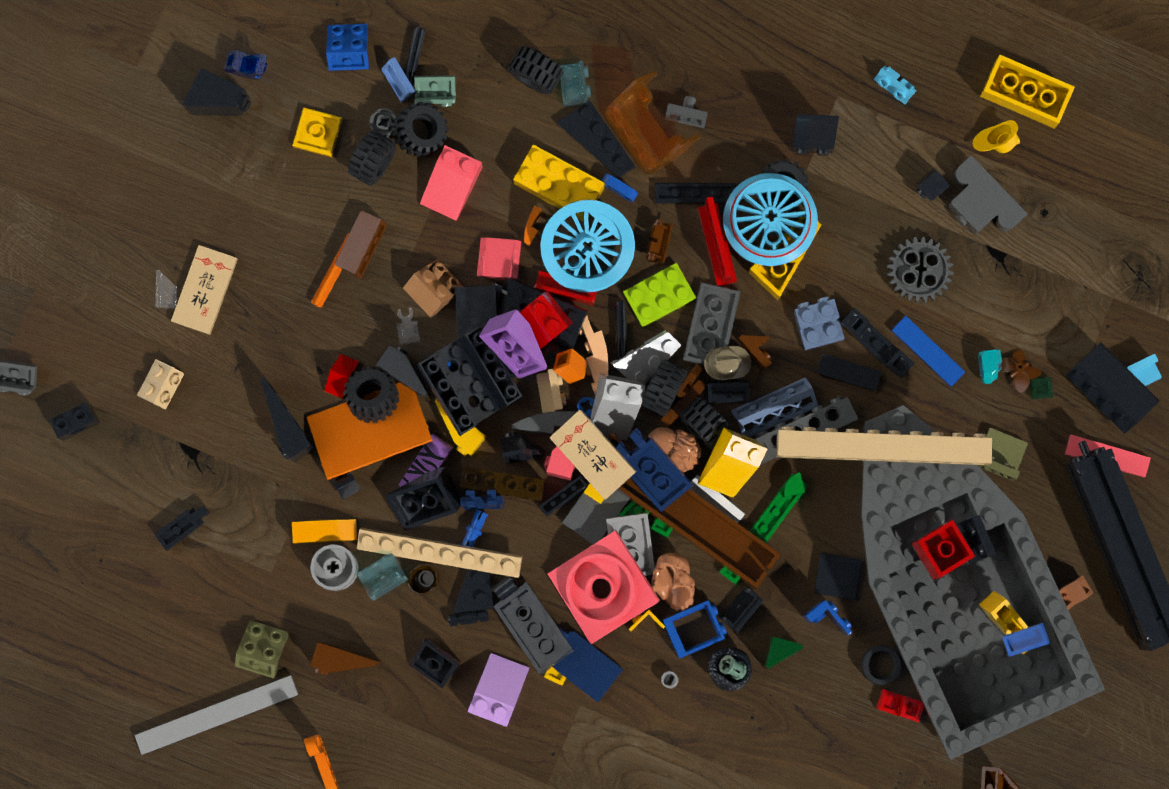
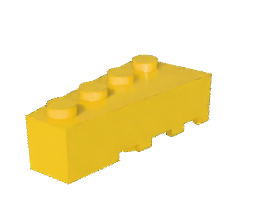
M800 217L796 222L805 224L806 218ZM819 222L817 223L816 234L821 227V224ZM793 226L789 228L798 236L803 232V229ZM786 232L784 233V237L789 245L796 241ZM782 242L776 250L785 248ZM806 251L795 260L783 265L763 266L754 264L750 268L749 274L776 300H779Z

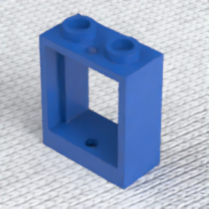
M709 600L662 620L679 659L725 639L726 629L722 622L718 623L715 616L718 615L715 604H710ZM705 608L717 637L685 650L673 621Z

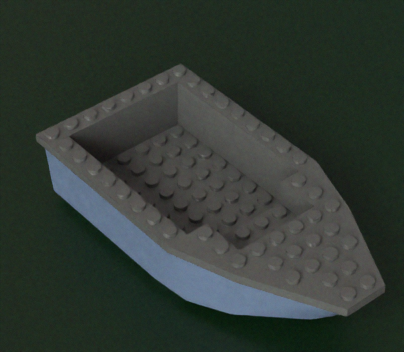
M904 405L864 423V433H867V430H880V434H888V431L894 430L901 431V435H910L911 431L923 432V435L931 436V432H936ZM863 461L861 521L868 584L949 760L1105 690L1024 514L978 465ZM980 515L996 555L972 564L967 561L943 577L933 580L911 543L948 521L953 520L957 524ZM993 591L997 592L1007 599L1028 627L1043 623L1050 643L1029 650L1024 655L1020 653L1009 657L1002 639L1004 634L990 620L979 604Z

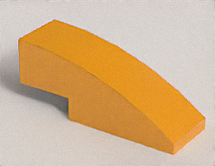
M356 519L292 522L293 543L357 540Z

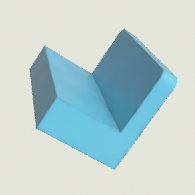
M1155 354L1127 367L1145 386L1162 377L1155 364L1158 362Z

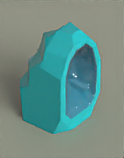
M988 350L978 353L982 383L991 384L997 379L1002 362L1000 350Z

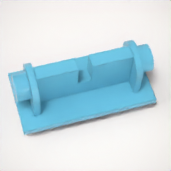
M884 66L874 80L897 100L906 104L917 91L914 89L915 86L904 78L899 82L897 79L900 75L890 66Z

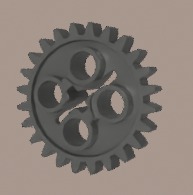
M914 237L912 244L907 239L905 247L899 244V251L893 250L892 253L895 257H889L888 259L893 264L886 267L892 270V272L888 273L887 277H893L889 285L896 284L894 292L902 291L900 298L906 294L908 295V302L913 297L915 298V303H918L920 298L926 303L928 297L932 301L935 300V294L940 297L942 295L940 289L944 291L948 289L944 283L950 284L952 282L947 276L954 274V272L948 270V268L953 266V263H947L951 256L943 255L947 249L939 250L940 243L933 246V239L925 243V237H922L920 242ZM920 253H923L921 270L924 271L920 276V288H917L919 271L915 269L920 265ZM906 255H913L916 262L914 264L908 263ZM933 257L936 260V265H928L926 258ZM904 275H911L914 282L912 284L906 283ZM931 277L934 280V285H926L924 278Z

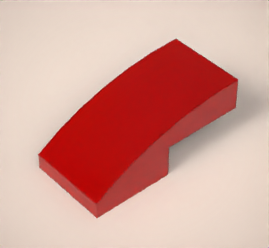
M885 689L881 690L876 706L878 710L915 722L920 721L924 708L922 701Z

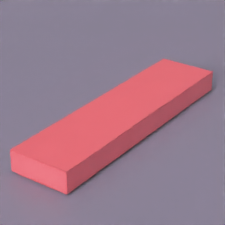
M1070 435L1065 455L1071 457L1081 456L1082 452L1078 443L1086 440L1090 451L1104 447L1105 450L1112 448L1115 455L1114 458L1122 472L1142 478L1146 477L1150 457Z

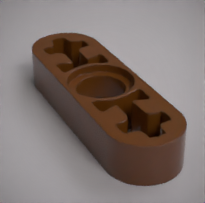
M700 378L660 421L668 428L680 416L679 413L699 396L708 384Z

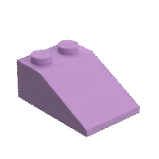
M491 653L468 712L507 727L529 667Z

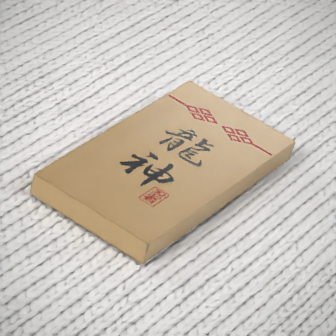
M198 245L171 322L211 335L238 259Z
M581 409L550 437L605 500L637 472Z

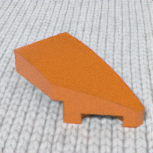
M536 205L531 211L525 229L524 243L529 246L539 234L538 230L533 227L540 218L542 209Z

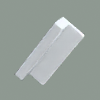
M696 475L692 480L693 486L690 489L738 523L745 514L719 492L699 485L700 476Z

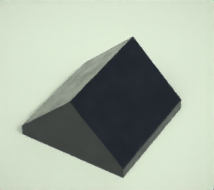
M425 638L409 665L443 689L461 662L434 642Z

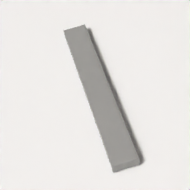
M290 675L135 735L141 755L299 694L293 677Z

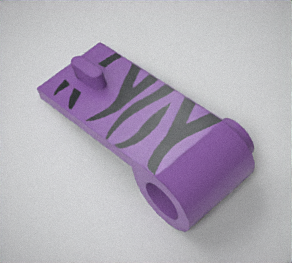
M433 433L431 435L433 441L422 445L423 448L399 483V486L401 487L427 472L438 469L449 457L454 447Z

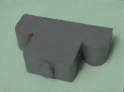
M972 155L953 174L955 185L965 189L952 200L948 207L957 216L956 220L958 223L966 226L973 234H978L993 219H995L997 229L1008 232L1028 215Z

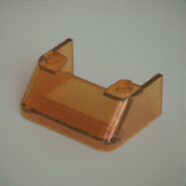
M655 71L635 79L605 111L608 122L639 166L647 174L659 171L684 154L702 137L700 134H697L685 140L680 135H674L669 139L647 108L652 101V94L646 85L657 75Z

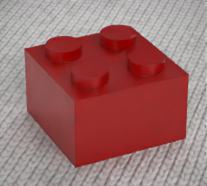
M953 520L942 524L911 543L933 580L943 577L975 557Z

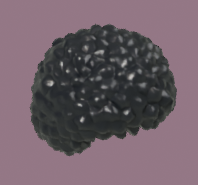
M726 647L716 650L712 654L708 662V672L713 683L718 688L726 691H735L742 689L748 683L752 674V664L745 651ZM730 655L734 657L735 661L745 663L747 666L745 676L742 679L736 680L730 674L722 673L719 670V664L723 657Z

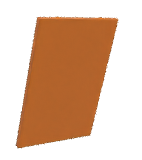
M400 382L395 384L399 392V403H396L397 409L392 410L393 414L390 417L387 415L385 417L386 420L382 421L379 419L378 423H373L372 421L365 423L363 419L361 421L352 414L347 402L308 416L310 432L313 435L322 463L321 466L324 469L327 480L433 441L428 429L429 426L426 424L417 393ZM381 390L364 395L362 399H374L380 394Z

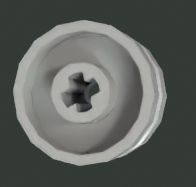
M332 544L322 547L315 553L310 569L312 577L318 585L327 590L340 591L353 584L357 578L359 566L356 557L350 550L343 546ZM334 564L339 566V569H336L335 572L332 571Z

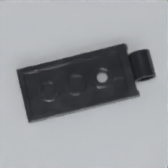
M508 278V285L499 281H493L492 284L497 285L498 306H500L498 316L515 309L520 313L522 311L520 308L521 303H526L528 306L544 293L513 278ZM551 295L573 322L551 341L573 349L588 310Z
M505 576L492 586L496 595L501 599L493 607L540 675L575 651L527 581L518 588L511 576ZM522 610H527V615L525 617H521L520 612Z

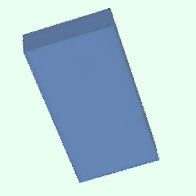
M396 58L389 59L381 70L400 102L403 103L412 96L415 90Z

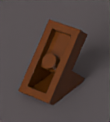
M741 335L737 341L764 371L772 364L770 361L772 358L765 350L761 351L759 348L769 341L771 337Z

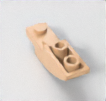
M586 316L580 335H585L587 342H584L588 354L592 353L593 355L586 358L588 361L586 373L587 376L592 375L594 383H591V386L596 395L600 374L608 375V354L602 331L593 333Z

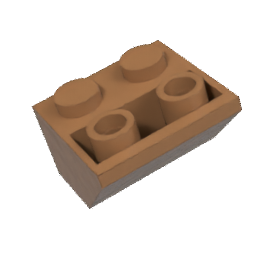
M436 259L414 273L403 289L431 318L456 298L455 287L464 286Z

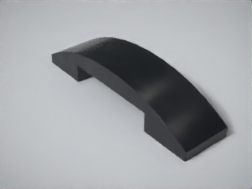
M853 308L842 320L841 324L879 362L896 376L902 378L915 363L877 331L864 315L856 308Z

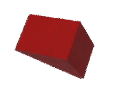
M340 354L330 369L324 391L344 399L345 383H349L348 378L354 376V372L357 370L360 362Z

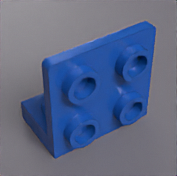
M368 24L328 25L326 55L329 71L369 69L367 50Z
M823 600L802 616L807 623H818L827 614L845 636L852 633L850 630L851 624L845 617L840 618L836 612L839 610L831 601Z

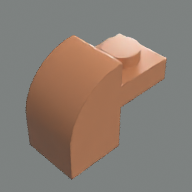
M1083 575L1059 588L1068 610L1093 594Z

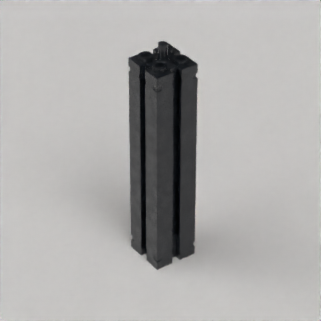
M1086 440L1078 443L1082 455L1069 459L1070 464L1065 465V468L1070 475L1071 483L1134 635L1138 639L1139 647L1141 650L1153 651L1169 643V585L1118 462L1114 458L1115 455L1112 448L1105 450L1104 447L1090 451Z

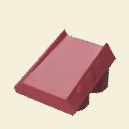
M481 238L477 276L508 281V278L518 279L521 241Z

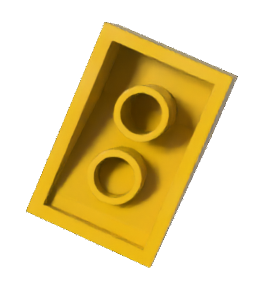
M723 428L699 478L698 484L734 498L759 468L767 448L755 439Z

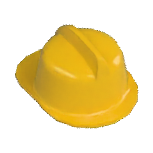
M1008 120L984 129L973 139V146L978 151L993 149L999 153L1009 152L1020 143L1017 135L1018 125L1015 121Z

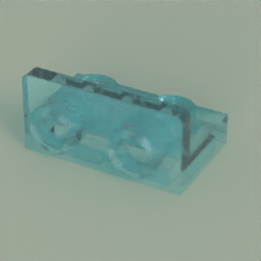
M579 60V63L559 65L564 72L560 78L563 106L587 103L588 98L591 97L590 85H586L585 78H589L588 66L583 65V60Z

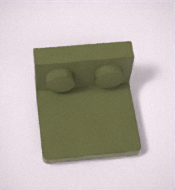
M990 428L986 438H992V464L978 466L1014 481L1020 473L1017 470L1028 443Z
M249 621L236 652L235 667L275 678L278 660L289 633L255 621Z

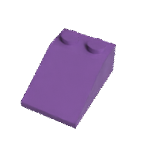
M517 309L489 319L479 337L518 378L547 368L529 322Z

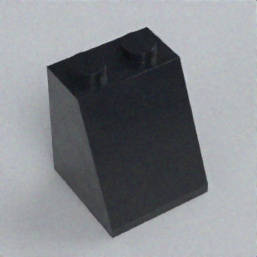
M200 68L183 102V106L189 114L211 116H242L243 112H246L251 104L250 97L244 88Z

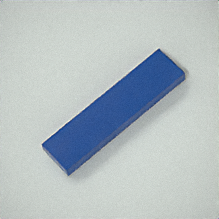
M907 316L891 331L949 387H952L965 373L956 362Z

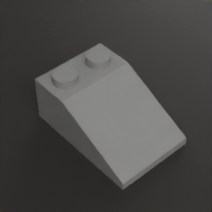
M600 374L590 420L605 437L608 438L613 433L621 440L627 441L642 404L645 385L638 380Z

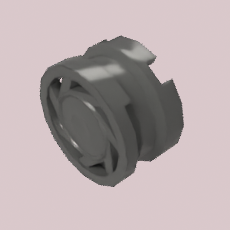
M387 108L378 109L370 117L371 130H376L382 135L392 138L393 131L396 130V128H393V123L397 121L395 120L396 114Z

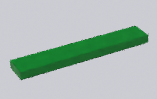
M787 481L749 531L765 543H767L802 495L784 497V488ZM802 481L804 490H806L809 485ZM722 567L719 571L721 575L735 585L740 579L725 567Z

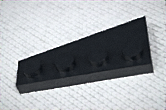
M588 101L557 122L561 129L565 130L570 137L582 145L587 152L599 160L618 179L635 168L634 163L591 101Z

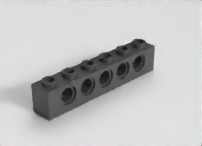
M842 396L831 400V405L824 407L823 404L811 409L813 413L807 416L804 413L793 418L794 422L786 424L785 421L774 426L776 430L768 433L765 430L756 434L757 438L755 440L767 448L761 464L777 458V447L771 443V438L777 436L778 430H782V427H795L803 431L804 427H809L808 422L810 419H816L819 422V428L816 431L825 432V428L840 429L856 422L858 418L849 398L842 399ZM828 411H835L838 418L836 421L828 419Z

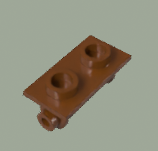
M655 220L652 223L650 237L654 239L649 241L647 252L645 253L646 259L649 260L648 262H665L673 227L672 223H663L661 220Z

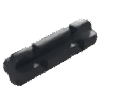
M479 610V613H476V611L459 613L458 616L457 614L448 615V623L451 627L458 626L459 623L467 625L477 623V621H480V623L489 621L487 610Z

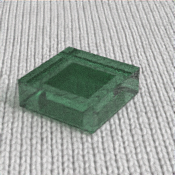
M1051 377L1030 379L1032 400L1053 398Z

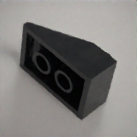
M797 114L792 128V152H796L797 155L817 153L818 156H828L829 153H832L835 146L839 116Z
M445 466L427 472L385 496L404 530L456 513L461 506V495Z

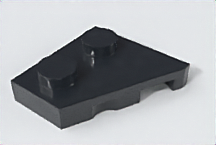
M469 569L454 607V613L494 609L490 573Z

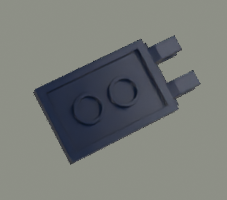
M636 428L630 433L631 439L637 444L633 450L629 451L622 441L615 448L637 471L631 476L633 481L662 512L690 489L693 483L653 438L650 439L649 436L645 438L641 431Z
M466 490V497H460L461 507L464 510L505 509V500L503 496H496V490H487L488 496L475 497V490Z
M560 629L575 651L554 665L553 668L596 702H599L623 669L576 632L572 633L570 631L567 634Z

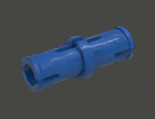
M476 509L470 526L466 528L467 533L461 545L467 546L469 542L468 546L474 547L478 535L481 536L482 534L481 529L488 514L483 512L481 515V511Z

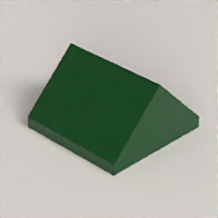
M770 637L763 664L764 668L769 669L803 649L804 646L800 643Z

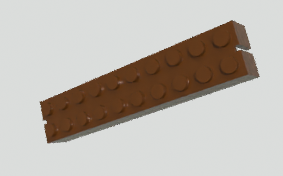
M613 433L607 438L614 447L622 441ZM622 441L628 447L629 451L633 450L631 446ZM631 477L617 489L754 589L758 588L767 575L764 569L769 571L781 555L691 489H688L662 512Z

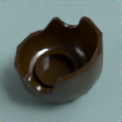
M419 564L410 571L407 585L411 592L417 595H429L438 588L440 576L435 567L429 564Z

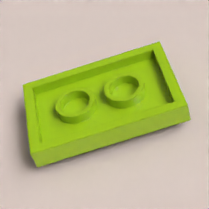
M677 263L623 291L642 328L696 299Z

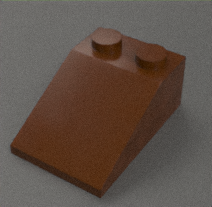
M318 642L310 666L314 667L313 672L328 675V673L380 666L381 662Z

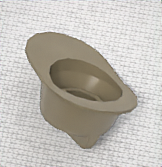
M720 347L711 350L706 355L704 367L707 374L716 380L737 379L744 377L750 371L751 358L748 352L741 347Z

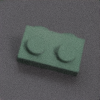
M455 75L414 77L415 104L418 102H423V104L428 102L431 103V106L432 104H440L442 107H448L456 102Z

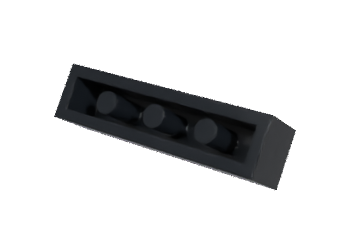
M579 476L541 504L539 508L548 517L587 488L588 485Z

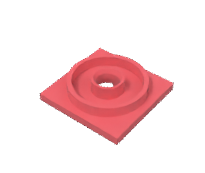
M617 530L548 573V576L590 644H593L660 601ZM596 579H605L610 584L611 591L608 597L598 598L592 591V585Z

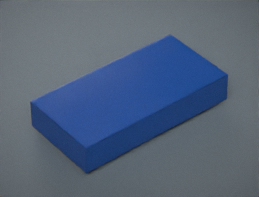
M1043 623L1002 636L1009 657L1050 643Z

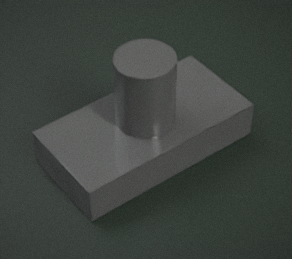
M686 96L684 97L683 106L668 103L665 120L705 128L708 112L694 109L696 99Z

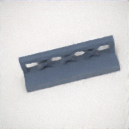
M805 377L750 403L731 410L741 434L751 437L797 415L810 411L817 407L818 403L813 388ZM810 396L812 402L801 405L802 400ZM792 406L790 412L782 413L784 407ZM766 415H774L772 420L763 421ZM750 422L755 423L752 429L745 431L744 425Z

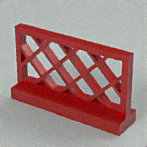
M708 197L705 206L698 207V213L716 285L722 286L735 283L737 279L718 203L714 204L713 197Z

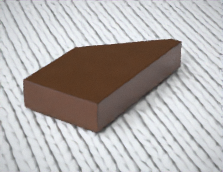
M696 364L680 387L677 396L682 398L688 392L702 371L700 365Z

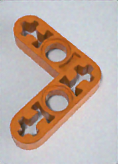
M317 734L305 738L304 743L310 757H315L325 788L339 789L320 735Z

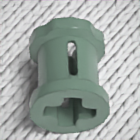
M730 655L723 657L719 664V670L722 673L730 674L736 680L742 679L747 671L745 663L735 661L734 657Z

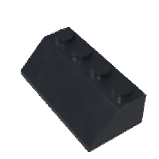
M1101 342L1066 375L1124 434L1134 427L1160 401Z

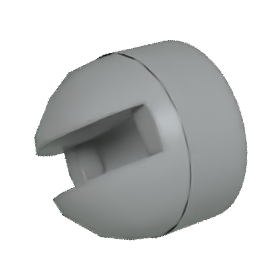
M668 671L662 675L661 682L666 688L671 689L677 686L679 679L674 672ZM672 675H673V676H674V679H673L671 685L669 686V685H667V684L669 683V681H670V679H671V677H672Z

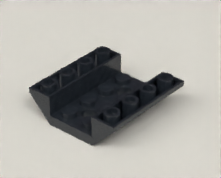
M481 326L459 337L417 364L459 436L477 426L476 424L496 411L522 397L501 359L479 337L483 330ZM448 362H452L454 364V372L448 369ZM470 397L475 399V407H472L469 404Z

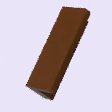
M360 211L335 265L362 279L387 224L378 217Z

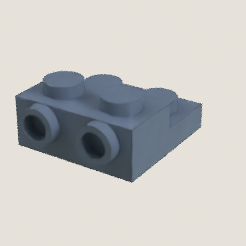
M823 297L817 300V304L801 303L797 305L798 309L794 310L805 351L845 339L835 299L830 300L829 297Z

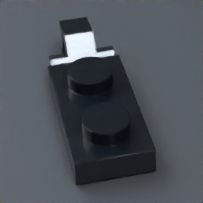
M204 505L196 511L194 508L186 510L154 535L164 549L169 551L200 528L204 523L202 519L210 511Z

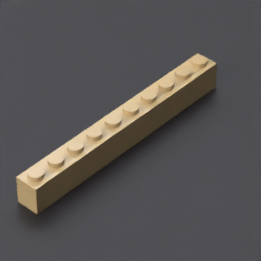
M782 427V430L777 432L776 457L967 465L992 464V438H986V434H973V437H965V433H952V436H944L943 432H931V436L923 435V432L911 431L910 435H901V431L894 430L888 431V434H880V430H867V433H859L858 429H846V432H837L838 429L825 428V432L816 431V428L804 427L803 431H795V427Z

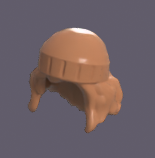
M659 427L648 435L650 439L653 438L682 472L692 470L693 465H698V459L702 455V450L697 442V437L682 430L673 431L667 427Z
M678 553L663 554L657 560L651 579V587L672 609L684 611L685 608L693 604L695 581L690 576L688 560Z

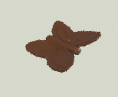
M1022 350L1016 351L1012 358H1002L1000 371L1012 372L1009 374L1011 378L1016 375L1014 383L1019 393L1027 390L1030 379L1041 375L1039 369L1031 367L1029 362H1025V355Z

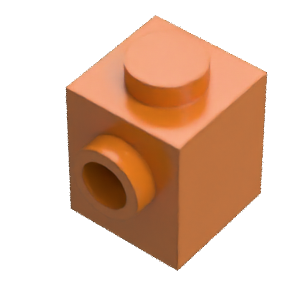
M569 349L556 355L553 371L567 383H572L584 379L588 361L574 349Z

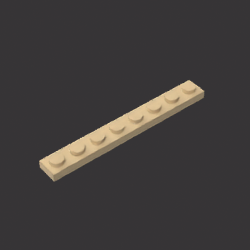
M366 528L359 529L358 550L517 578L520 576L522 556Z

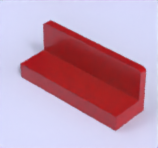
M539 271L537 282L534 288L543 292L548 291L550 295L591 306H594L597 291L579 292L566 288L559 284L549 273Z

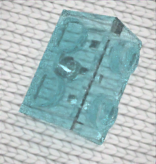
M393 553L382 557L357 573L372 601H375L408 580Z

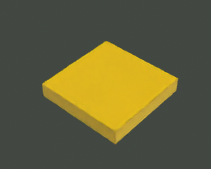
M303 107L292 146L332 157L343 118Z

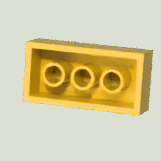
M999 55L980 97L1055 129L1060 123L1075 87Z
M532 145L513 179L514 185L559 209L580 200H598L605 188L604 182L535 145ZM584 211L575 213L577 219L584 222Z

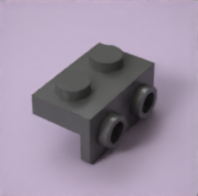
M0 359V392L12 391L17 392L18 395L31 394L36 388L38 365Z

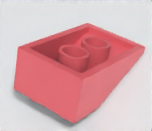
M445 145L436 162L420 204L457 221L483 168L482 162Z
M556 446L551 456L547 455L544 469L547 470V475L571 481L575 466Z

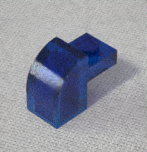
M239 50L229 51L224 71L249 79L261 80V76L267 67V56L261 53L250 55Z

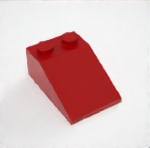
M548 291L541 294L520 312L529 322L540 349L573 323Z

